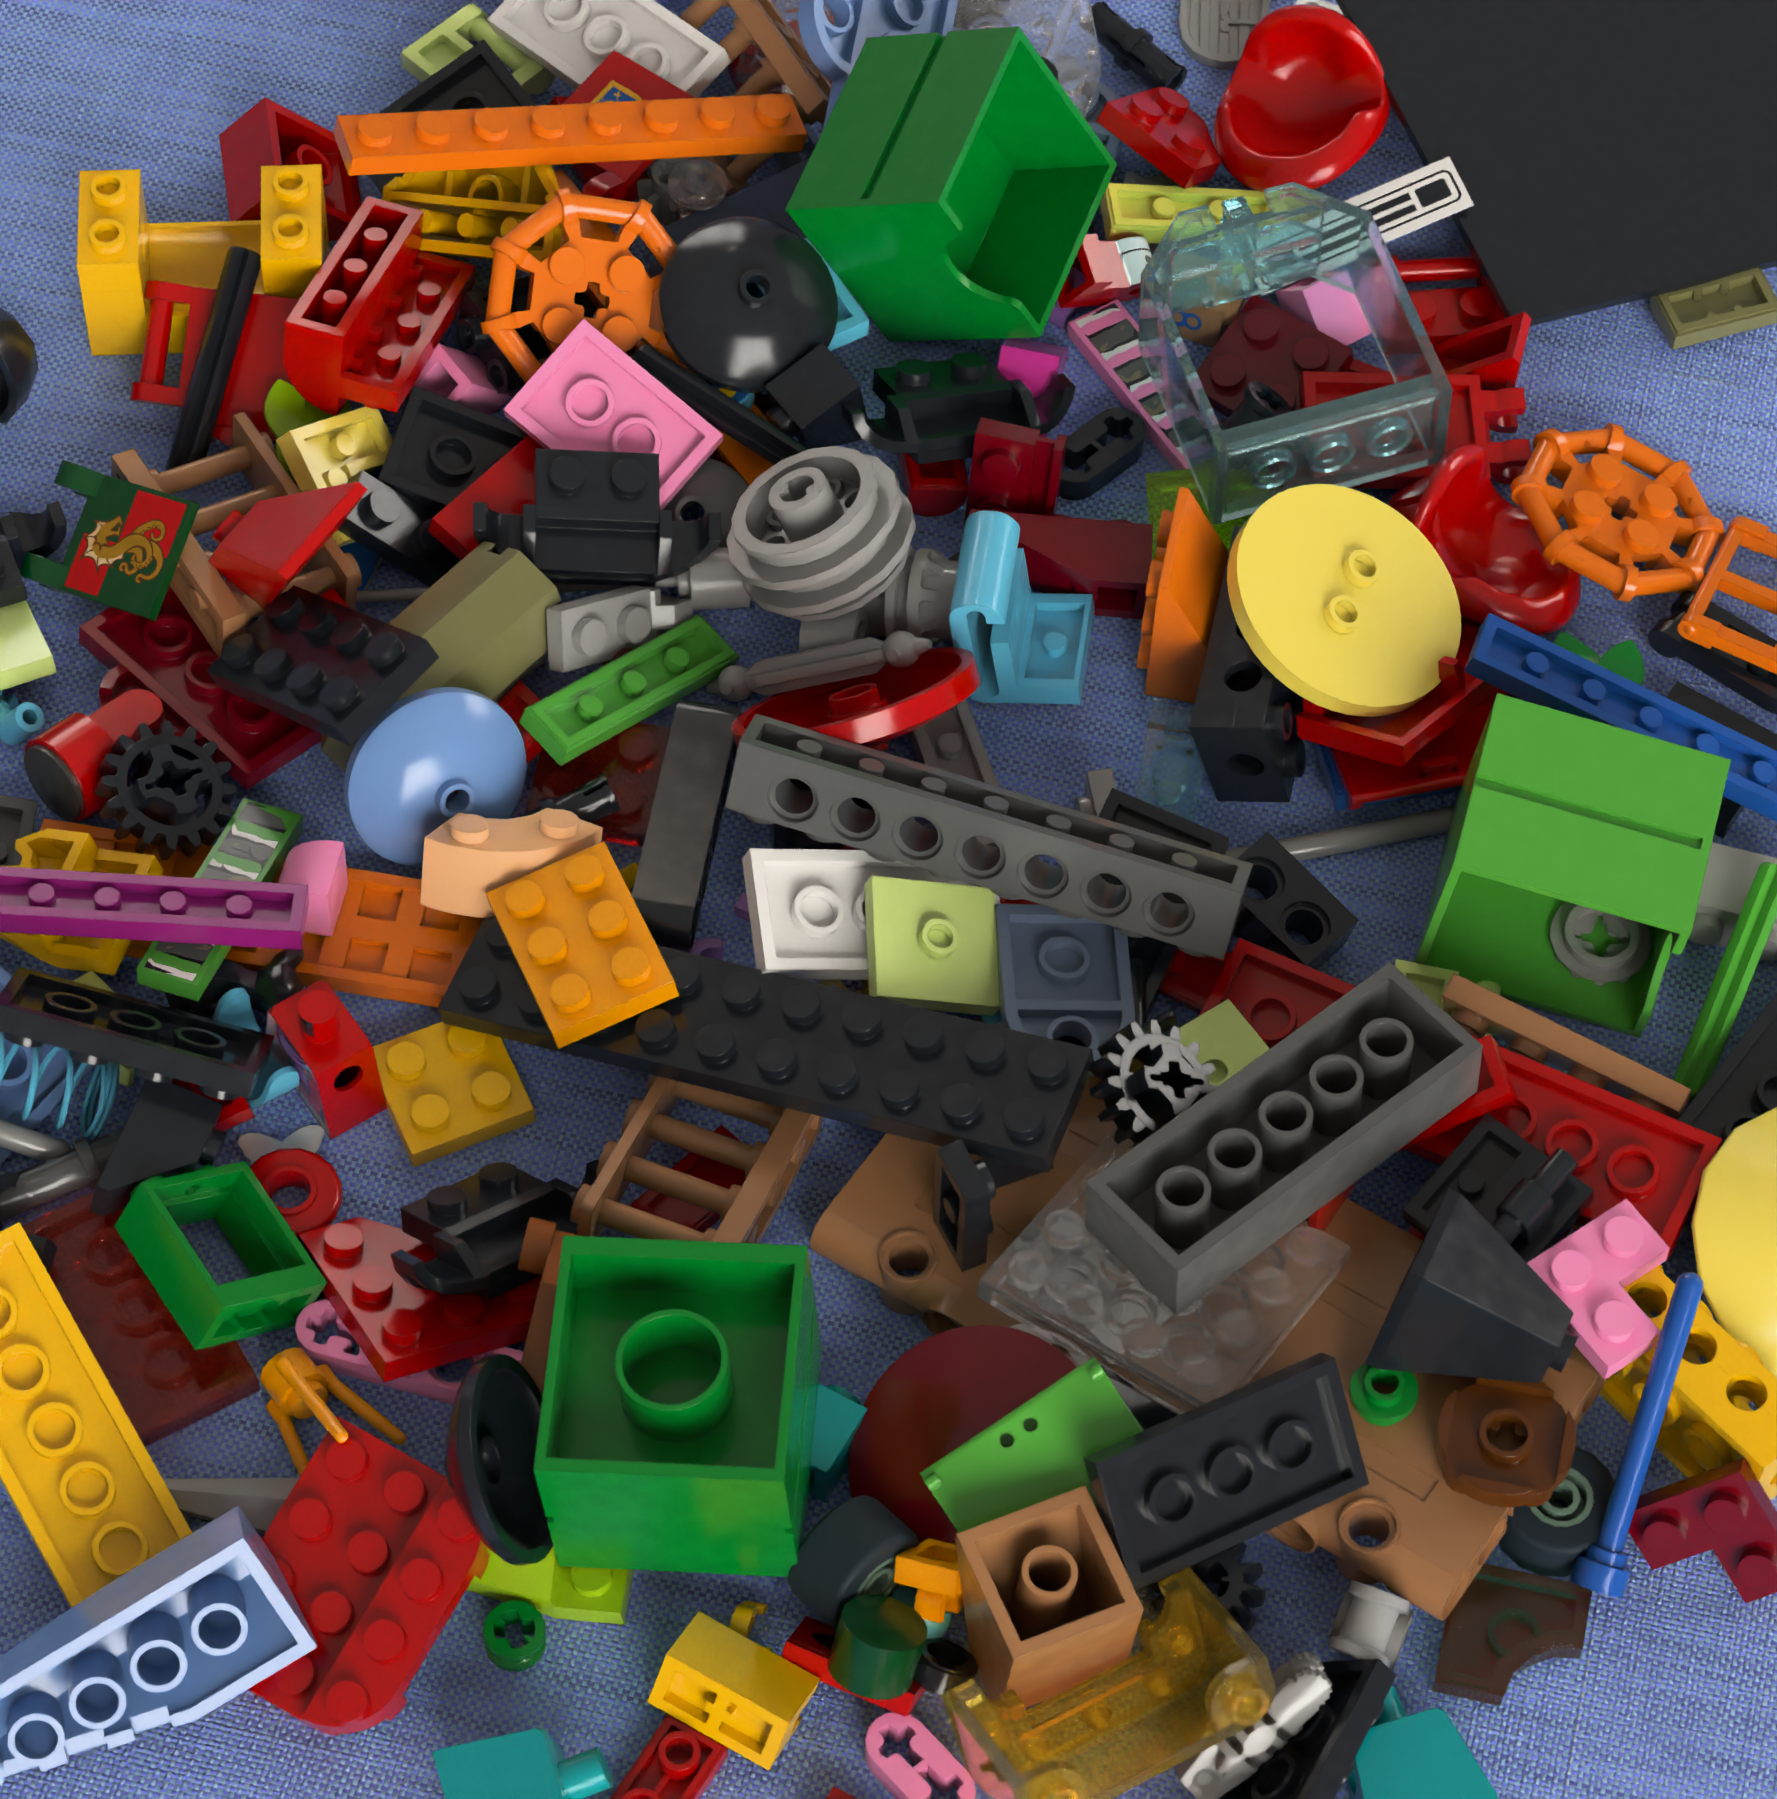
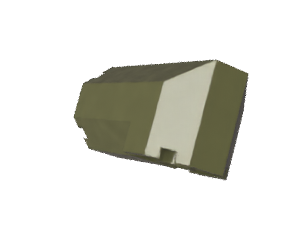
M483 541L388 623L427 639L439 656L394 703L411 694L439 687L469 689L479 692L497 703L520 680L523 682L548 659L546 607L556 605L561 601L556 586L521 551L507 548L500 555L492 553V550L496 544ZM321 733V750L345 773L350 755L359 738L349 746Z

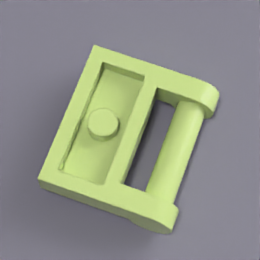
M475 4L464 6L401 51L402 67L421 83L472 48L473 45L470 42L475 40L479 43L483 39L498 58L514 71L512 75L528 95L531 93L540 95L545 92L555 78L552 72L496 34L487 20L489 18L488 14Z

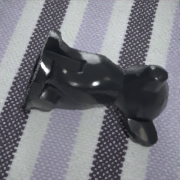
M284 949L257 972L244 968L225 958L199 1001L165 992L169 1007L203 1017L214 1016L218 1001L225 993L235 988H244L250 997L252 1010L257 1009L267 1017V1011L272 1006L303 990L304 985L295 969L302 961L304 952L303 950Z

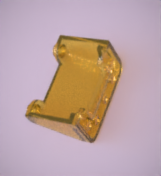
M1187 1567L1158 1582L1161 1593L1165 1596V1603L1161 1614L1154 1623L1148 1618L1139 1623L1138 1634L1143 1651L1027 1711L1025 1704L1013 1689L1000 1694L1001 1700H993L985 1696L973 1679L941 1694L966 1769L987 1798L1113 1799L1259 1721L1269 1710L1275 1697V1682L1267 1656L1191 1568Z

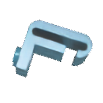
M985 510L971 514L966 519L949 613L954 648L967 649L973 653L981 678L979 687L969 697L985 703L1081 704L1095 613L1093 595L1031 593L1024 548H1018L1021 530L1019 524L1009 515L998 511Z

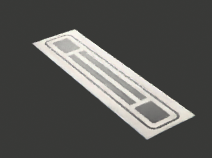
M1448 156L1238 247L1261 295L1264 296L1472 207L1474 204Z

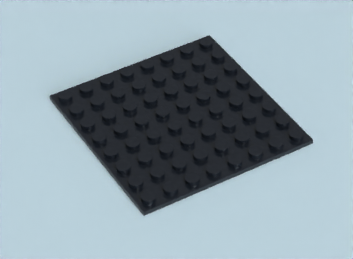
M1336 0L1343 15L1362 31L1373 46L1384 69L1383 78L1390 103L1424 167L1449 156L1474 206L1455 213L1451 217L1505 318L1525 311L1532 318L1530 326L1694 287L1757 267L1764 270L1777 266V0Z

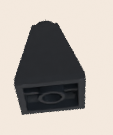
M1449 1188L1402 1281L1365 1363L1376 1369L1541 1383L1549 1367L1560 1373L1562 1372L1579 1335L1567 1330L1574 1314L1572 1310L1461 1193Z

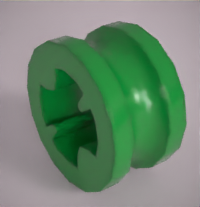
M509 1600L493 1608L488 1613L483 1626L484 1648L488 1659L496 1667L506 1671L520 1672L533 1667L541 1660L546 1650V1626L542 1614L533 1605L524 1601ZM511 1624H519L522 1634H534L533 1637L524 1635V1646L519 1648H510L507 1638H496L497 1635L505 1637V1627Z

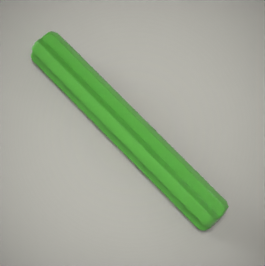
M1763 862L1757 870L1674 1076V1081L1691 1089V1102L1715 1072L1776 920L1777 864Z

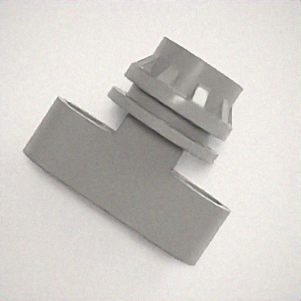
M910 545V551L903 570L884 592L859 609L833 619L801 621L799 651L871 636L887 638L896 631H907L915 637L930 639L932 643L931 648L942 642H953L949 625V613L958 561L948 560L934 548H920L916 553L914 547Z

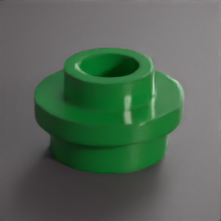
M1364 1363L1356 1369L1351 1377L1349 1398L1353 1408L1364 1420L1378 1426H1389L1403 1420L1413 1411L1418 1399V1383L1412 1372L1376 1369ZM1375 1384H1388L1396 1390L1390 1394H1381L1375 1391L1372 1386Z

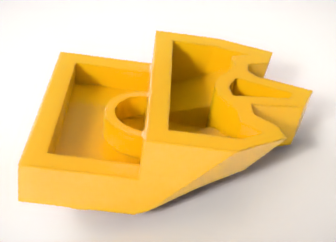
M51 828L16 839L15 849L22 857L20 865L4 866L162 876L164 871L155 855L99 849L90 833ZM0 932L1 939L55 967L86 972L92 970L94 973L108 975L116 974L131 940Z

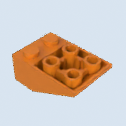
M1179 487L1175 510L1163 509L1161 513L1156 540V556L1151 561L1145 596H1147L1141 625L1142 636L1136 668L1147 670L1145 695L1195 703L1229 551L1189 488Z

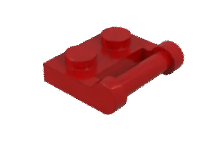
M1397 254L1379 255L1377 258V282L1391 353L1430 351L1433 344L1505 319L1472 256L1399 260ZM1476 279L1477 287L1402 291L1401 283Z

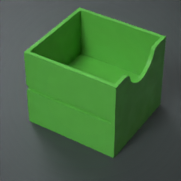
M1497 693L1453 808L1414 963L1459 971V976L1476 984L1480 981H1492L1501 987L1500 996L1508 1000L1640 1038L1651 1017L1670 954L1681 955L1692 933L1731 759ZM1565 902H1570L1646 924L1651 936V949L1644 967L1624 983L1619 981L1607 982L1603 986L1595 985L1594 981L1583 977H1573L1570 974V970L1554 957V950L1549 939V930L1555 913ZM1597 916V923L1594 924L1592 933H1582L1581 936L1575 935L1576 938H1582L1583 941L1593 943L1594 952L1599 957H1603L1608 945L1618 944L1619 942L1627 943V941L1617 940V937L1607 935L1606 926L1602 925V916Z

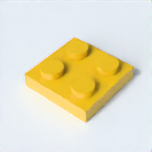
M441 1021L373 1046L385 1096L386 1109L413 1167L535 1122V1109L501 1037L445 1024Z

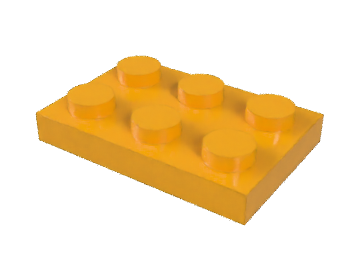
M605 841L485 893L491 910L558 1049L679 996L675 981Z

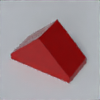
M1524 311L1431 345L1424 374L1480 375L1481 390L1516 388L1532 318Z

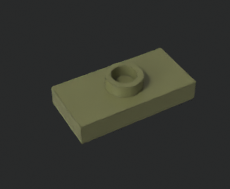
M1759 267L1694 287L1653 296L1649 303V307L1672 350L1777 323V297L1762 269Z

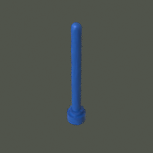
M1683 1273L1676 1281L1601 1524L1597 1544H1590L1585 1555L1577 1556L1570 1581L1602 1594L1623 1597L1631 1570L1625 1567L1628 1554L1622 1551L1703 1292V1281L1696 1273Z

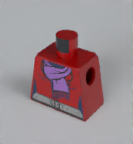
M317 981L272 1006L267 1011L266 1034L274 1036L271 1054L281 1068L293 1066L299 1074V1086L294 1088V1090L319 1125L324 1129L330 1140L386 1109V1101L374 1049L368 1037L326 981ZM342 1072L343 1084L347 1085L335 1087L334 1081L338 1074Z

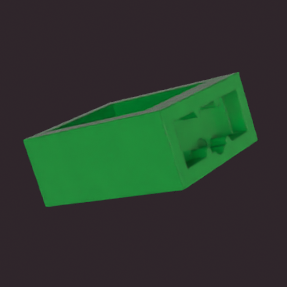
M246 1161L218 1167L208 1164L199 1167L194 1172L167 1178L160 1175L150 1177L139 1183L129 1195V1203L114 1225L195 1350L296 1326V1320L301 1311L312 1302H315L327 1284V1281ZM214 1218L252 1277L217 1285L178 1226Z

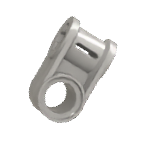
M1351 1580L1335 1618L1327 1647L1358 1660L1380 1659L1390 1670H1393L1414 1612L1410 1610L1411 1603L1386 1591Z

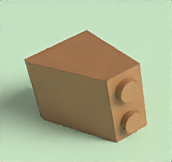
M1086 1486L956 1534L955 1543L969 1651L978 1665L977 1673L998 1718L1125 1670L1144 1608Z

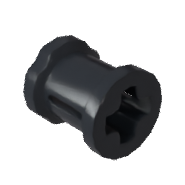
M1250 381L1243 391L1245 397L1228 419L1223 418L1213 428L1214 435L1224 447L1236 457L1249 462L1257 459L1261 454V444L1277 424H1286L1292 415L1291 408L1286 400L1271 387L1258 381Z

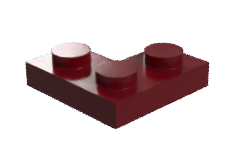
M1745 1457L1639 1496L1629 1533L1652 1570L1713 1549L1745 1603L1777 1593V1511Z

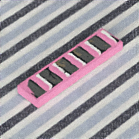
M1118 299L1068 322L1067 336L1122 405L1140 416L1145 425L1146 435L1198 499L1220 489L1224 474L1231 472L1232 475H1235L1245 470V464L1250 462L1236 457L1218 441L1213 431V428L1218 423Z

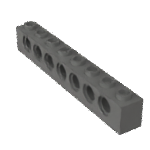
M755 714L739 741L725 804L726 809L742 813L747 819L755 823L779 824L802 831L809 838L818 842H838L864 850L871 857L880 861L907 863L926 869L939 879L947 881L963 880L989 888L994 894L1005 899H1025L1051 907L1056 913L1067 918L1091 919L1114 926L1117 931L1130 937H1150L1176 945L1181 951L1192 956H1212L1222 960L1225 957L1235 929L1253 866L1252 863L760 714ZM790 779L803 781L810 787L811 791L797 788ZM852 798H861L867 801L874 810L859 807ZM913 817L926 818L936 828L923 827ZM975 836H986L992 839L998 847L986 846L979 842ZM1037 855L1051 856L1060 863V866L1048 865L1041 861ZM1100 874L1114 875L1123 884L1114 885L1108 883ZM1162 893H1174L1183 898L1186 903H1173L1167 900Z

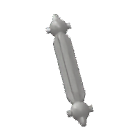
M896 631L891 633L885 641L867 637L760 659L749 669L741 665H730L721 671L717 679L707 684L706 690L709 694L722 695L728 701L740 702L748 698L752 692L769 696L877 674L888 664L896 668H907L917 661L919 655L932 647L930 639L915 637L910 632Z

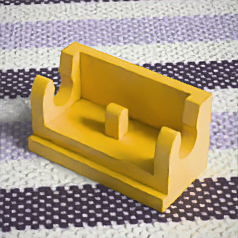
M698 1611L666 1653L647 1702L769 1771L803 1718L800 1716V1713L815 1693L820 1678Z

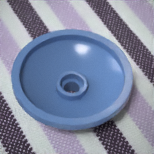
M458 687L432 688L411 694L397 701L360 736L350 755L344 777L343 792L346 812L352 826L362 840L383 858L401 865L422 867L424 837L457 813L475 814L484 818H510L520 799L526 778V750L521 733L511 717L496 702L479 692ZM459 790L458 793L451 800L446 802V799L451 792Z

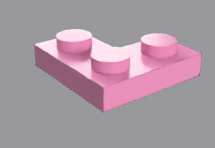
M1627 1198L1527 1262L1574 1313L1567 1330L1579 1335L1575 1346L1604 1380L1657 1346L1661 1333L1623 1288L1666 1261L1670 1247Z

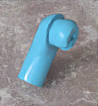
M2 690L0 691V740L8 745H17L40 730L45 721L44 713L37 704L32 702H24L18 705V699L14 693L10 697L2 695L4 692Z

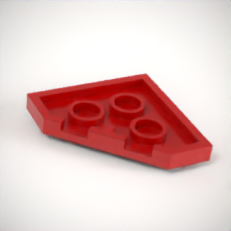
M356 1217L298 1234V1240L327 1281L322 1292L384 1383L526 1341L542 1275L491 1300L475 1291L465 1294H442L433 1290L414 1287L405 1282L395 1271L391 1254L398 1250H403L423 1260V1263L435 1258L433 1247L402 1232L401 1228Z

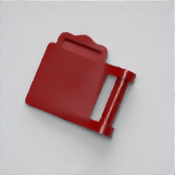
M146 281L144 299L150 301L140 379L139 382H132L130 401L183 408L217 289L193 287L165 281ZM262 294L252 295L212 437H215L223 444L233 447V415L242 412L246 413L259 433H267L272 443H276L277 438L265 421L264 403L271 387L278 379H282L293 386L284 366L283 344L285 321L299 299ZM174 304L190 305L179 388L163 385Z

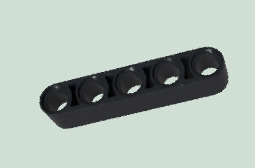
M682 699L677 701L632 891V897L658 946L689 953L692 951L737 752L731 725L741 715V708Z

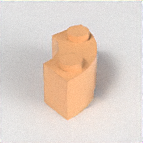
M548 807L529 816L511 819L484 818L475 814L459 812L424 837L420 905L463 916L493 917L494 914L486 897V892L601 843L603 827L581 820L576 814L568 810L551 809Z

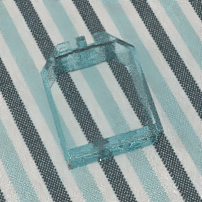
M1295 182L1264 189V198L1270 211L1253 215L1244 196L1222 201L1223 216L1218 225H1216L1208 205L1178 212L1141 273L1138 347L1214 524L1253 514L1268 499L1289 488L1310 484H1330L1349 488L1436 464L1445 454L1453 389L1371 212ZM1307 277L1316 278L1354 293L1395 384L1221 430L1172 314L1203 306L1205 309L1280 289L1285 283Z

